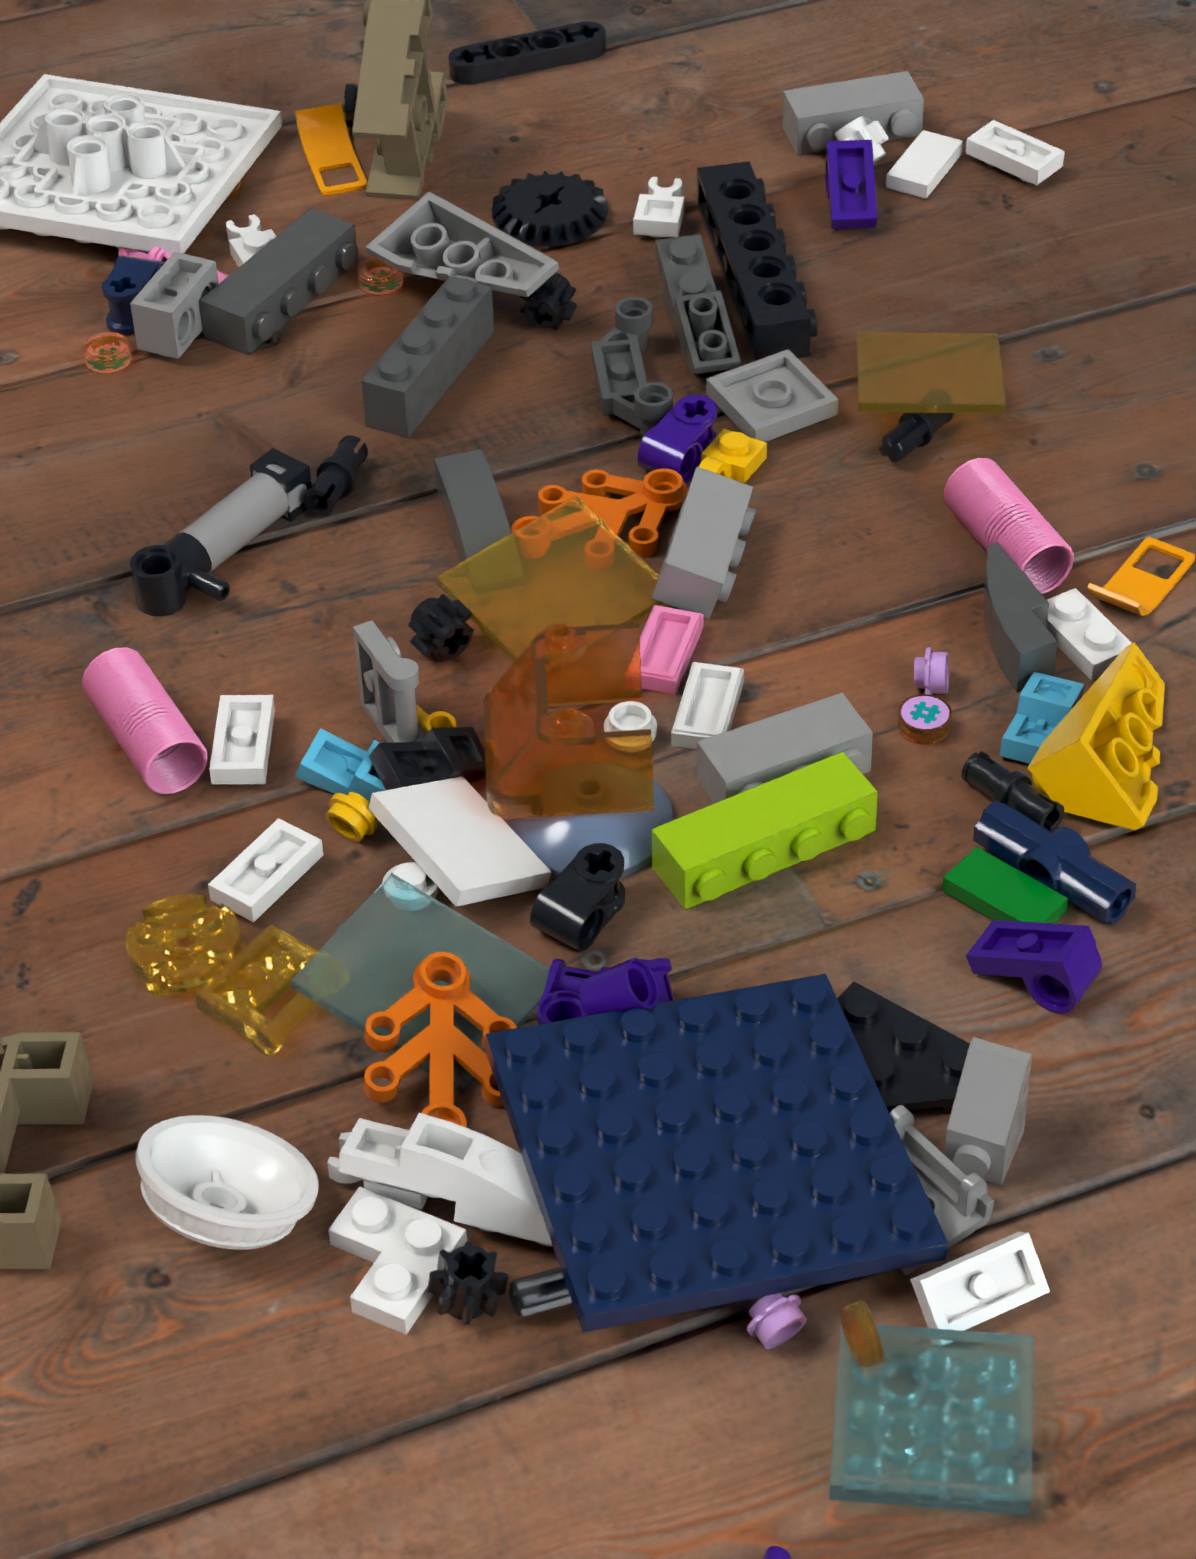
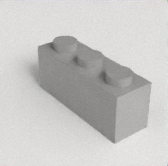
M908 71L784 90L783 130L797 156L826 151L827 141H838L835 133L861 116L864 117L868 125L873 121H878L889 138L886 141L917 137L922 132L924 98Z
M696 467L684 498L652 599L685 611L704 614V618L707 619L710 618L717 600L724 603L727 602L736 578V574L729 572L728 568L737 569L746 545V541L738 539V535L744 538L747 537L756 509L747 507L753 490L752 486Z
M839 693L697 741V781L712 803L715 804L840 752H844L859 771L865 774L871 771L873 732L845 695Z

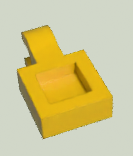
M723 429L701 454V464L699 467L745 484L767 459V442L748 437L740 432Z

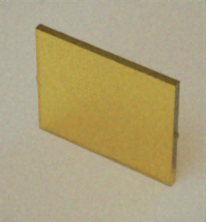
M857 332L858 412L1006 414V399L997 333Z
M576 495L436 577V584L452 601L458 599L473 613L470 619L481 629V632L487 635L534 683L651 612L654 605L660 606L664 604L652 599L659 575L629 547L626 541H623Z

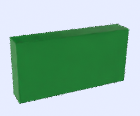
M977 846L943 877V892L992 920L1054 924L1067 912V897Z

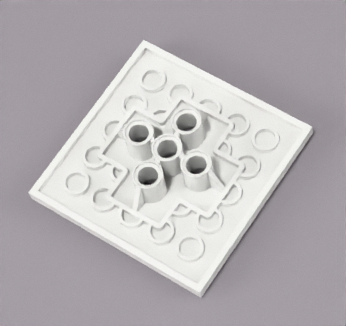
M44 74L0 122V229L28 231L38 236L52 235L74 239L79 243L93 242L115 246L118 249L123 247L150 252L154 247H161L162 250L166 251V254H173L174 252L184 254L282 127L281 111Z

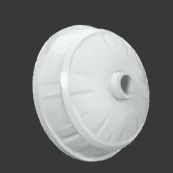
M205 1115L170 1118L150 1127L142 1135L136 1151L135 1161L141 1176V1192L151 1212L158 1220L176 1233L213 1247L246 1250L265 1247L277 1242L292 1231L299 1219L308 1214L318 1194L319 1182L317 1174L301 1152L287 1141L269 1131L234 1119Z

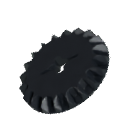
M544 171L543 175L538 176L527 173L524 180L515 178L512 179L510 186L500 187L499 195L493 197L492 219L497 229L524 244L533 246H561L581 241L597 232L603 226L608 216V202L604 198L603 189L595 187L593 180H582L579 174L565 176L563 171L557 174H549Z

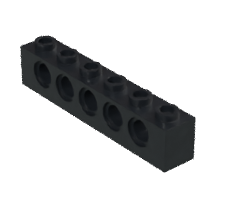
M750 161L697 168V206L753 360L757 361L787 349L797 358L809 357L810 337L817 336L816 314L813 308L807 309L806 307L807 298L804 283L802 281L796 282L795 261L793 255H786L783 230L775 228V211L772 203H766L763 179L755 177Z

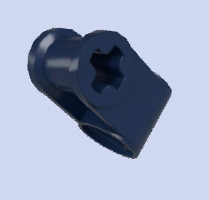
M119 256L113 270L102 284V293L109 303V313L106 317L108 330L118 335L135 334L130 303L163 266L164 261L129 256Z

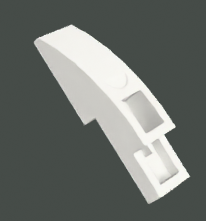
M422 1113L418 1114L410 1130L359 1118L339 1153V1173L359 1177L372 1183H383L419 1192L432 1198L455 1201V1222L475 1226L484 1231L499 1232L553 1247L521 1153L484 1134Z

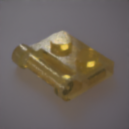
M271 924L195 992L196 1005L199 1010L250 1039L253 1046L263 1055L272 1057L286 1044L285 1036L329 995L337 997L350 985V977L345 968L337 961ZM304 975L313 979L270 1020L261 1015Z

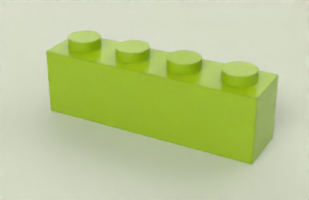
M840 752L651 829L652 869L684 910L703 902L717 899L722 894L751 882L765 879L769 875L794 864L813 859L818 854L847 842L858 840L866 834L876 831L878 791L845 753Z

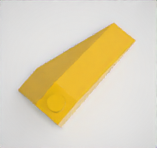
M1135 642L1123 649L1047 736L1028 766V770L1031 772L1038 790L1044 795L1049 796L1053 801L1063 805L1064 812L1131 830H1137L1145 825L1157 801L1158 786L1150 780L1151 768L1160 764V751L1153 745V732L1162 726L1165 690L1164 681Z

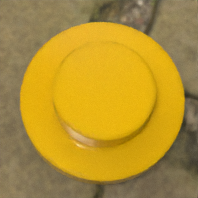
M349 792L348 795L335 793L329 800L330 809L325 814V818L329 825L343 837L354 842H360L365 835H372L378 828L375 816L368 809L370 802L360 794L355 792Z

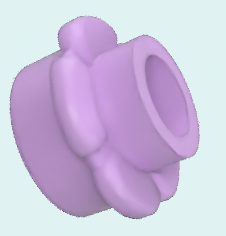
M927 647L924 657H915V689H925V696L932 697V694L948 693V652H933L931 647Z
M781 1293L764 1296L749 1310L752 1320L747 1327L748 1333L752 1338L758 1337L766 1349L774 1348L786 1342L800 1331L807 1321V1318L798 1307L801 1303V1298L797 1295H790L786 1298Z

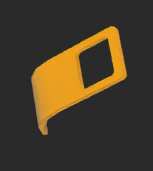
M342 103L295 111L301 144L320 194L328 196L366 189L367 180L347 132ZM352 166L359 180L327 187L320 172Z
M1146 537L1107 584L1099 587L1089 583L1087 589L1092 597L1140 616L1149 615L1195 562L1196 556L1191 552L1163 541ZM1148 549H1154L1183 561L1169 579H1162L1133 567Z

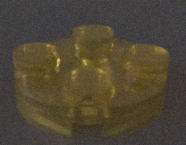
M178 894L159 899L143 909L144 918L136 924L134 929L131 923L126 932L125 942L130 967L137 978L146 983L147 990L151 994L158 997H167L174 993L201 990L213 984H225L234 978L236 962L241 955L242 942L238 920L230 908L222 903V910L216 906L208 905L206 896ZM188 938L192 945L179 948L177 947V940Z

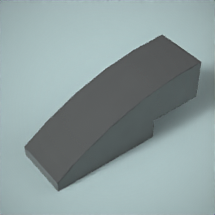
M477 449L434 458L436 489L449 519L451 539L475 597L524 587V578L509 523L483 450Z
M998 542L988 545L983 600L985 628L991 649L1002 672L1015 691L1019 692L1023 690L1033 672L1054 676L1057 640L1047 629L1049 602Z

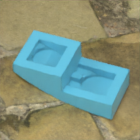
M1033 672L1019 695L1017 714L1002 737L999 756L1030 764L1042 742L1082 698L1085 684Z
M321 728L295 774V777L326 791L346 795L349 792H355L366 798L369 802L372 793L386 790L369 758V755L380 742L374 740L367 752Z

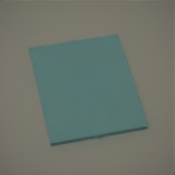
M391 873L345 923L338 926L337 932L291 980V988L360 1031L365 1032V1023L371 1014L385 1011L413 989L414 970L422 960L435 952H449L458 956L468 968L471 976L469 990L497 1015L511 1019L519 1028L536 1009L546 986L549 967ZM441 980L433 982L440 986L449 985L447 982ZM430 1007L401 1027L399 1042L392 1049L394 1052L430 1025ZM454 1009V1026L486 1053L481 1044L482 1031ZM378 1027L373 1030L374 1033L381 1036H387L392 1033L385 1027ZM429 1057L418 1065V1067L428 1073ZM454 1059V1089L463 1093L474 1081L475 1077Z

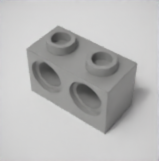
M174 252L130 303L137 349L161 356L180 358L203 330L199 300L219 284L216 261Z

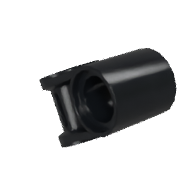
M594 843L578 851L576 857L557 878L545 886L537 896L530 913L531 926L578 951L587 950L596 940L604 926L625 904V888L622 882L619 881L624 873V857L621 851L605 843Z

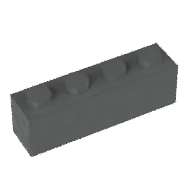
M312 208L306 211L199 300L204 338L250 355L358 262L355 224Z
M449 276L362 379L366 427L404 438L411 436L493 335L494 316L491 286L472 282L466 278Z

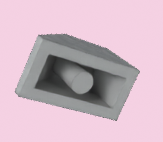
M976 1037L972 1038L949 1118L946 1131L945 1156L967 1176L971 1173H977L986 1181L1002 1185L1024 1133L1032 1054Z

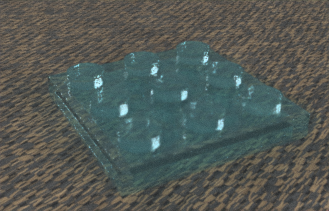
M841 1322L829 1500L1030 1515L1034 1336L875 1324L883 1349L884 1359H882L876 1349L868 1324Z

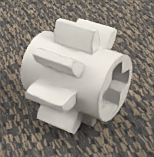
M861 116L835 133L838 141L872 140L874 163L886 155L880 144L889 138L878 121H873L868 125L864 117Z

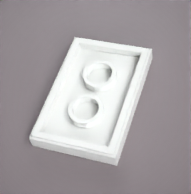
M463 776L372 793L368 809L456 907L537 890L548 885L551 870Z

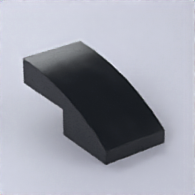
M473 727L431 728L421 742L379 743L369 755L386 790L463 776L468 783H472L490 776L495 770Z

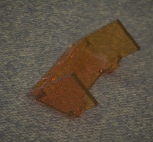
M639 623L572 627L568 624L550 625L543 632L536 635L485 695L483 702L488 809L494 815L508 819L654 810L651 729L595 732L592 718L581 713L576 708L561 707L548 712V707L642 701Z

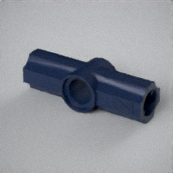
M997 800L983 810L980 820L974 826V842L1010 863L1019 871L1064 895L1070 902L1104 923L1108 922L1114 925L1125 915L1131 901L1135 898L1136 883L1093 858L1087 843L1071 828L1058 826L1053 831H1049L1009 805L1000 803Z

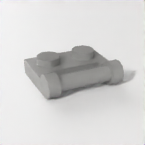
M373 620L354 626L353 634L362 708L388 743L421 742L424 739V732L418 727L415 688L420 680L417 663L409 658H402L395 640L392 637L385 638Z

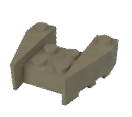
M365 0L363 25L366 27L352 133L355 137L377 138L366 196L418 200L425 182V165H431L434 156L433 149H429L430 142L438 143L442 133L448 105L444 72L430 71L426 54V46L433 18L431 0Z
M22 1032L1 1038L0 1269L51 1268L62 1219L47 1174H5L18 1124H84L94 1083V1075L80 1032Z

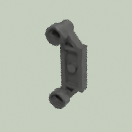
M627 297L617 302L615 306V326L600 341L591 342V359L603 415L614 414L638 427L643 438L648 430L655 427L673 408V391L666 384L647 382L641 353L645 352L649 346L648 330L653 325V306L645 298Z

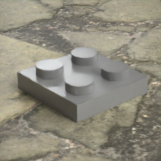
M789 349L706 379V394L745 435L763 442L773 440L774 438L838 415L839 399Z

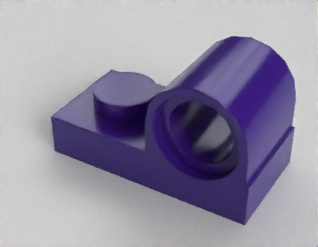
M872 140L827 141L825 180L826 195L830 202L831 229L876 228L877 208Z
M992 920L966 955L973 974L1022 977L1031 997L1041 1007L1058 1014L1069 1013L1075 1008L1102 968V961L1096 947V941L1090 927L1085 925Z

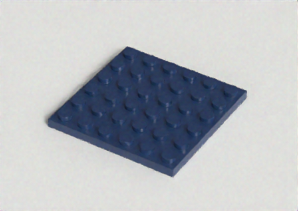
M826 974L657 1003L651 1010L631 1009L625 1013L612 1011L485 1035V1052L582 1332L946 1259L949 1245Z

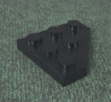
M853 981L837 999L888 1112L890 1113L895 1107L903 1105L908 1111L941 1107L943 1115L951 1114L970 1043Z

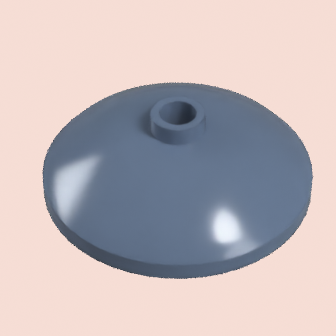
M602 758L570 760L543 770L520 788L512 801L509 811V827L551 870V876L557 878L576 857L578 851L594 843L609 844L621 851L624 857V873L621 878L632 875L652 863L651 829L673 821L670 800L656 780L633 766Z

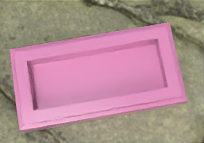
M654 605L625 671V686L676 695L704 628V614Z

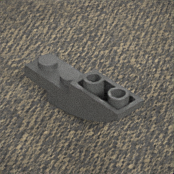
M701 234L655 240V255L664 285L663 300L679 349L693 374L740 367L741 360L721 291H716Z

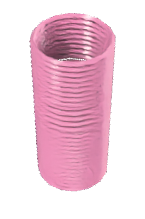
M977 458L967 461L952 473L944 487L943 499L949 509L981 544L984 550L988 553V545L998 542L1041 594L1050 592L1059 586L1068 576L1073 566L1074 553L1066 541L1017 488L1014 482L1009 479L999 465L989 458Z
M128 647L114 648L103 652L92 660L84 671L82 679L83 692L146 786L151 791L159 794H174L196 782L205 770L208 761L207 749L138 651Z

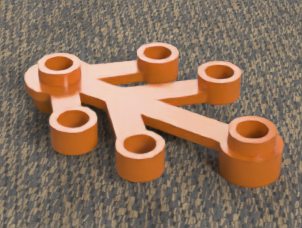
M663 468L647 473L643 481L610 475L603 470H590L582 476V493L567 491L558 485L545 486L538 492V509L542 515L559 517L565 514L567 510L583 513L552 524L538 516H525L517 519L511 526V534L517 555L525 561L541 560L546 556L551 548V544L600 527L594 541L589 543L584 549L585 568L591 573H607L614 568V546L628 516L644 511L639 526H635L629 531V551L636 557H651L659 549L658 530L666 513L682 507L688 491L687 485L678 472ZM611 493L627 496L619 500L609 498Z
M449 952L432 953L415 968L412 981L413 989L385 1011L375 1012L367 1018L364 1040L372 1050L378 1052L392 1050L399 1042L401 1027L429 1007L430 1025L385 1061H378L369 1065L364 1074L363 1091L374 1102L384 1103L392 1100L398 1093L400 1080L429 1057V1106L421 1113L467 1127L464 1113L454 1106V1059L482 1084L481 1094L489 1105L501 1108L504 1107L500 1092L491 1087V1084L496 1081L486 1053L454 1026V1009L482 1031L481 1044L484 1050L486 1034L516 1029L517 1026L511 1019L497 1015L469 990L471 984L470 972L458 956ZM441 980L447 982L449 985L440 986L433 982ZM378 1027H385L392 1033L387 1036H381L374 1033L373 1030ZM383 1077L388 1079L391 1084L381 1087L375 1085L372 1080Z

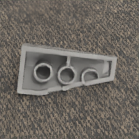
M431 192L425 194L366 246L368 254L401 272L445 281L449 276L466 278L472 282L491 286L492 290L524 297H529L560 269L558 262Z

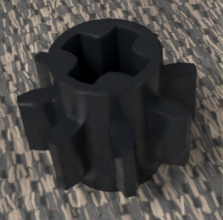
M554 273L529 297L519 296L525 300L519 311L524 313L526 319L536 327H552L554 330H558L563 319L570 321L578 306L571 301L576 288L571 287L569 281L560 273Z
M441 594L439 599L428 598L422 601L412 613L411 622L408 626L416 635L411 639L410 643L423 656L431 654L438 662L442 661L444 657H456L464 652L471 642L474 629L466 621L470 619L473 613L458 599L451 601L445 594Z
M466 1242L463 1247L454 1250L452 1253L443 1249L439 1252L438 1270L430 1272L427 1292L441 1294L438 1314L444 1315L448 1313L454 1318L463 1320L465 1325H469L472 1319L479 1317L483 1313L492 1317L496 1315L499 1301L498 1296L505 1294L508 1282V1274L494 1272L497 1252L487 1253L479 1247L472 1246L471 1242Z

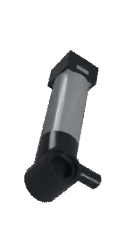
M272 448L250 465L251 478L164 545H152L137 551L131 558L130 567L138 609L151 616L171 615L185 605L187 599L186 591L191 587L218 601L226 599L230 592L229 584L210 574V572L282 517L292 522L307 510L304 504V495L312 487L310 466Z

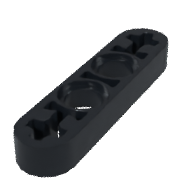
M585 21L462 46L452 50L448 55L450 78L459 84H477L595 59L602 56L606 51L605 27L596 22Z

